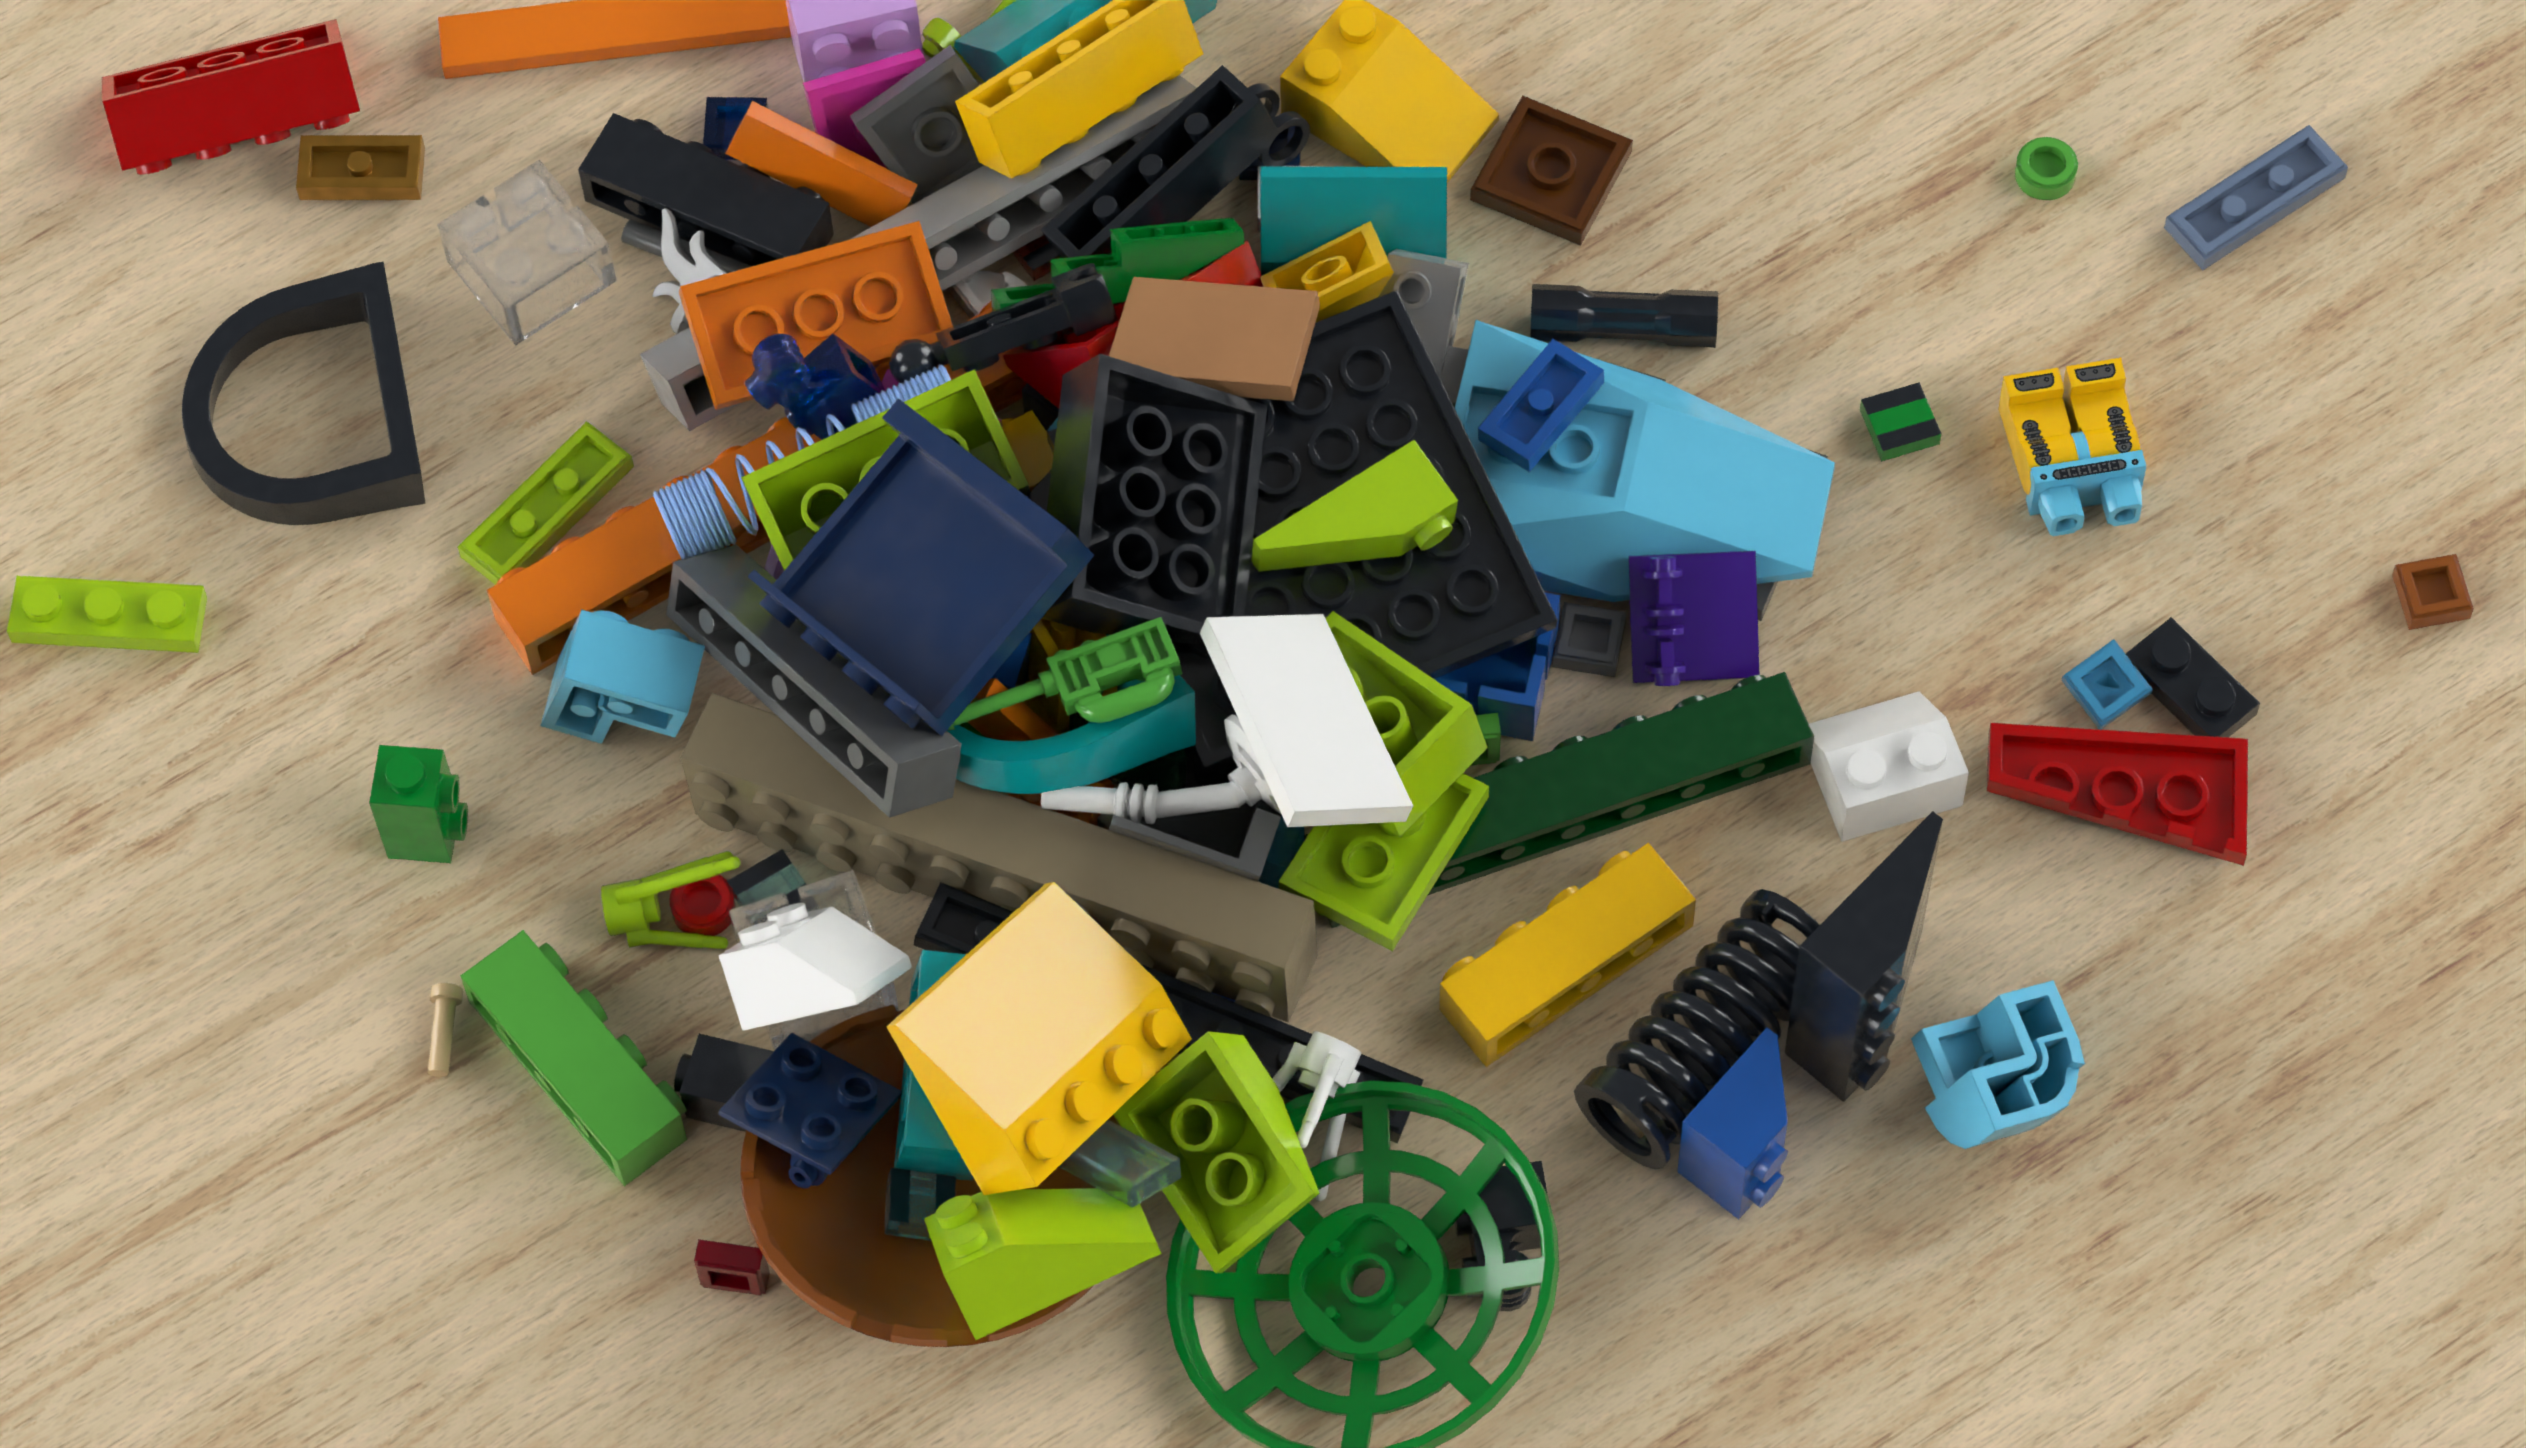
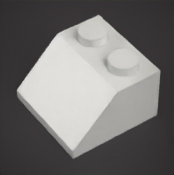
M1920 692L1809 723L1814 734L1811 766L1841 842L1927 817L1932 811L1937 814L1963 805L1969 774L1946 716Z
M805 903L789 905L767 914V922L741 930L738 933L741 942L718 955L743 1031L858 1005L912 968L909 956L837 909L831 906L807 912Z

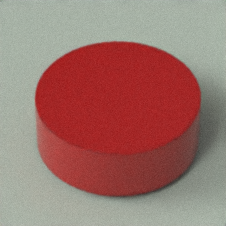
M720 874L673 888L670 893L669 904L672 917L682 932L716 936L727 929L734 919L736 903L733 890L728 881Z

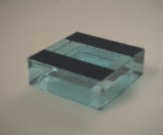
M783 849L727 881L733 890L735 900L752 925L767 922V914L789 905L805 903L807 912L817 908L816 897Z
M891 1168L886 1181L884 1234L931 1241L924 1218L934 1214L941 1204L955 1197L956 1177Z

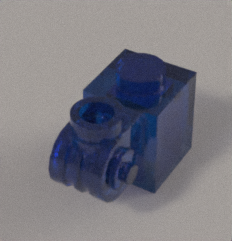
M834 333L805 358L800 352V348L793 336L787 334L768 336L754 349L752 363L755 370L745 380L748 391L760 405L770 410L777 403L785 408V415L796 430L797 427L805 429L810 437L815 434L822 440L829 437L826 426L827 414L834 415L845 429L857 424L851 409L852 403L857 404L858 400L863 402L864 398L869 399L870 395L874 396L875 393L880 394L881 390L885 391L872 362ZM832 422L834 434H836L839 431Z

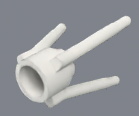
M1318 1031L1313 1032L1307 1046L1294 1042L1286 1062L1272 1078L1281 1092L1295 1073L1301 1070L1302 1074L1298 1083L1314 1091L1297 1135L1302 1149L1306 1148L1328 1096L1334 1099L1339 1086L1345 1088L1346 1084L1356 1083L1360 1072L1356 1071L1355 1067L1361 1052L1339 1039ZM1346 1114L1330 1118L1320 1163L1337 1157ZM1329 1185L1319 1189L1320 1194L1315 1197L1317 1201H1323L1326 1198Z

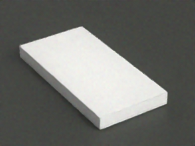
M1324 615L1207 617L1200 635L1287 827L1406 822L1413 804Z

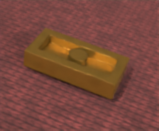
M301 135L296 181L299 199L421 200L425 145L422 135Z

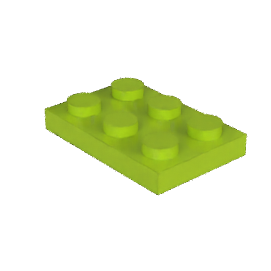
M1463 773L1401 837L1380 823L1313 826L1280 878L1279 889L1314 901L1315 912L1393 952L1489 798V786Z

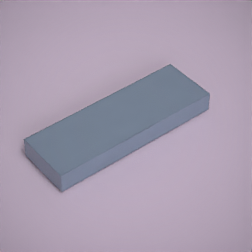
M2308 125L2168 215L2164 228L2202 270H2205L2345 179L2348 166L2317 132Z

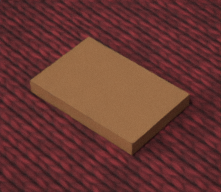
M1133 277L1109 356L1239 397L1294 401L1320 308L1318 291Z

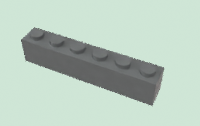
M737 544L673 562L666 615L694 641L704 645L705 651L889 818L953 798L962 744L947 731L943 736L939 735L922 720L913 730L883 705L890 697L889 693L879 686L871 696L841 671L849 662L837 653L829 662L800 637L807 629L806 626L796 620L788 629L766 611L759 603L767 594L749 579L748 575L755 570L771 584H774L776 579Z

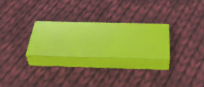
M586 421L457 546L460 557L495 585L510 570L518 567L527 568L534 564L634 467L632 456Z

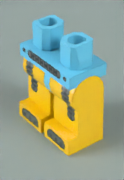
M2121 357L2066 366L2063 382L2059 368L2003 376L1998 410L2021 484L2027 494L2026 503L2030 516L2041 514L2052 536L2075 533L2083 528L2085 516L2082 507L2102 504L2107 524L2113 526L2133 524L2140 519L2142 509L2141 491L2146 471V462L2143 452L2140 450L2137 430L2133 424L2124 388L2126 376Z

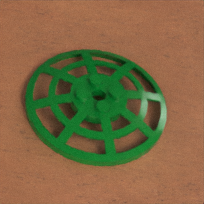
M1365 1081L1346 1084L1345 1088L1339 1086L1334 1099L1328 1096L1318 1122L1341 1114L1362 1112L1363 1151L1350 1152L1325 1160L1310 1168L1318 1190L1332 1182L1353 1175L1363 1174V1203L1342 1208L1325 1218L1310 1203H1307L1288 1220L1305 1238L1295 1253L1289 1274H1258L1266 1247L1276 1230L1237 1260L1236 1272L1215 1273L1211 1270H1198L1196 1265L1200 1248L1182 1220H1179L1172 1238L1166 1273L1167 1315L1174 1345L1191 1382L1211 1408L1246 1439L1263 1448H1316L1288 1440L1260 1425L1244 1412L1278 1388L1286 1396L1309 1408L1333 1415L1346 1416L1341 1448H1369L1374 1415L1388 1414L1413 1406L1438 1393L1450 1383L1471 1403L1468 1407L1451 1420L1421 1436L1384 1447L1436 1448L1465 1432L1495 1408L1521 1378L1541 1344L1554 1308L1559 1276L1558 1232L1548 1195L1532 1164L1506 1131L1476 1107L1445 1092L1405 1082ZM1313 1093L1297 1097L1285 1104L1295 1132H1298L1301 1128ZM1389 1110L1411 1111L1442 1119L1471 1133L1485 1145L1459 1176L1450 1168L1428 1157L1402 1150H1390ZM1504 1163L1517 1178L1532 1207L1540 1237L1541 1257L1505 1263V1252L1499 1229L1487 1205L1479 1196ZM1391 1173H1402L1421 1178L1443 1189L1446 1193L1422 1219H1419L1408 1210L1390 1204ZM1466 1211L1480 1236L1485 1255V1266L1449 1269L1445 1252L1438 1240ZM1370 1268L1384 1270L1385 1281L1377 1293L1367 1297L1354 1294V1282L1361 1272ZM1540 1285L1537 1306L1526 1336L1509 1365L1490 1384L1470 1363L1479 1354L1494 1328L1502 1305L1504 1291ZM1483 1294V1300L1475 1323L1463 1343L1455 1350L1433 1329L1443 1314L1448 1297ZM1194 1297L1234 1300V1313L1240 1337L1250 1358L1258 1367L1257 1370L1227 1391L1222 1388L1214 1377L1201 1349L1194 1319ZM1256 1301L1290 1302L1298 1322L1305 1330L1275 1356L1270 1351L1261 1332L1256 1311ZM1415 1348L1436 1369L1429 1376L1406 1388L1377 1395L1381 1361L1395 1358ZM1323 1350L1335 1357L1353 1362L1349 1396H1340L1318 1390L1297 1379L1294 1375Z

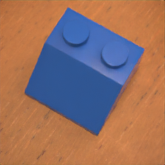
M1768 1027L1682 1123L1677 1172L1738 1220L1753 1203L1759 1208L1767 1204L1784 1180V1176L1780 1174L1781 1165L1788 1154V1151L1784 1148L1788 1119L1778 1036Z

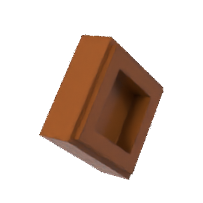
M2457 554L2395 565L2392 577L2409 630L2471 618L2474 608Z

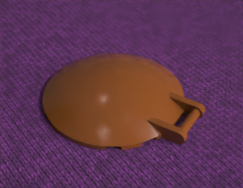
M895 1005L884 1006L861 1013L838 1023L810 1041L901 1090L904 1057L886 1027L904 1011H896ZM900 1098L831 1175H827L822 1184L818 1186L811 1185L806 1189L795 1185L789 1177V1169L791 1168L790 1153L746 1130L740 1168L742 1200L748 1224L759 1249L779 1278L800 1299L821 1314L847 1328L867 1336L913 1346L956 1347L997 1341L1036 1327L1068 1309L1092 1288L1089 1287L983 1338L975 1340L943 1275L924 1218L935 1213L936 1177L910 1175L909 1223L889 1220L891 1168H894ZM1112 1115L1039 1186L1027 1189L1133 1188L1139 1199L1141 1162H1139L1138 1152L1115 1116ZM974 1178L972 1181L956 1179L955 1197L960 1195L973 1196L981 1192Z

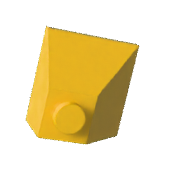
M1371 221L1276 268L1261 276L1260 279L1263 287L1318 291L1320 308L1316 319L1317 323L1378 298L1394 274V271Z

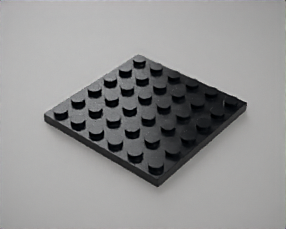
M1397 290L1315 323L1294 401L1242 397L1267 405L1253 540L1413 440L1417 442L1458 499L1455 520L1451 524L1453 527L1452 531L1441 542L1427 550H1421L1419 546H1416L1402 556L1260 572L1250 562L1245 616L1323 614L1326 618L1334 611L1433 679L1556 628L1558 619ZM1056 429L1047 433V441L1053 454ZM1172 642L1180 660L1182 669L1180 676L1195 691L1196 745L1190 747L1203 775H1206L1235 762L1226 738L1224 720L1232 714L1236 715V712L1206 646Z

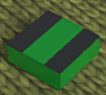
M1920 382L1861 399L1860 412L1881 462L1940 445L1942 433Z

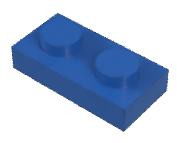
M1552 339L1478 427V440L1530 472L1604 384V370L1557 340Z

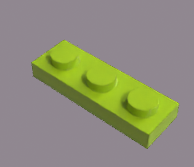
M16 576L7 633L12 643L198 653L207 595L203 585Z

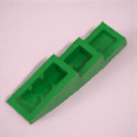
M1233 218L1110 229L1112 253L1050 259L1051 276L1054 277L1080 266L1094 263L1097 273L1102 274L1112 303L1117 304L1126 301L1133 277L1178 280L1188 276L1244 244V231ZM1053 283L991 289L992 312L1054 289Z

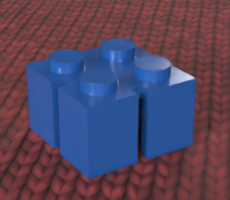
M1545 592L1558 619L1555 629L1435 679L1472 704L1475 715L1498 713L1502 736L1528 741L1534 740L1545 692V680L1548 679L1559 631L1560 595Z

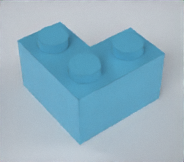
M581 609L558 657L541 726L602 744L614 720L676 738L689 713L705 646L689 641L684 634L675 630L656 629L653 631L630 624L624 617L614 612L602 610L589 612Z

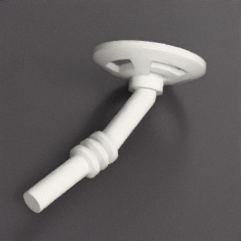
M1233 714L1224 720L1226 738L1237 766L1234 771L1228 774L1230 781L1228 783L1159 792L1157 785H1149L1147 790L1144 791L1142 784L1135 783L1132 790H1130L1128 783L1121 782L1118 788L1077 786L1043 792L1041 794L1042 809L1113 814L1127 819V816H1130L1131 821L1139 823L1142 817H1144L1147 824H1154L1157 818L1239 808L1245 803L1252 807L1261 799L1281 814L1240 721Z

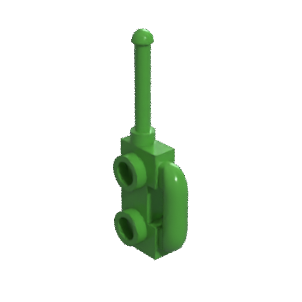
M1159 617L1095 641L1087 640L1079 647L1071 650L1063 649L1057 651L1054 656L1046 658L1049 670L1038 673L1039 679L970 703L948 730H955L954 726L1045 694L1046 698L1059 694L1067 716L1078 712L1082 718L1089 722H1110L1164 701L1173 690L1175 684L1174 677L1182 674L1180 660L1164 622ZM1134 679L1144 681L1142 683L1114 692L1112 694L1102 696L1104 690L1132 681Z

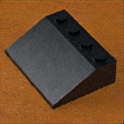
M1099 354L1063 374L1047 512L1065 525L1094 556L1045 613L1042 619L1088 632L1112 635L1161 617L1172 642L1205 646L1200 632L1207 617L1245 616L1267 405L1103 354Z
M1934 811L1829 915L1799 948L1784 1053L1843 1102L1859 1086L1865 1091L1872 1088L1890 1065L1887 1055L1890 1045L1895 1038V1026L1923 929L1943 819Z

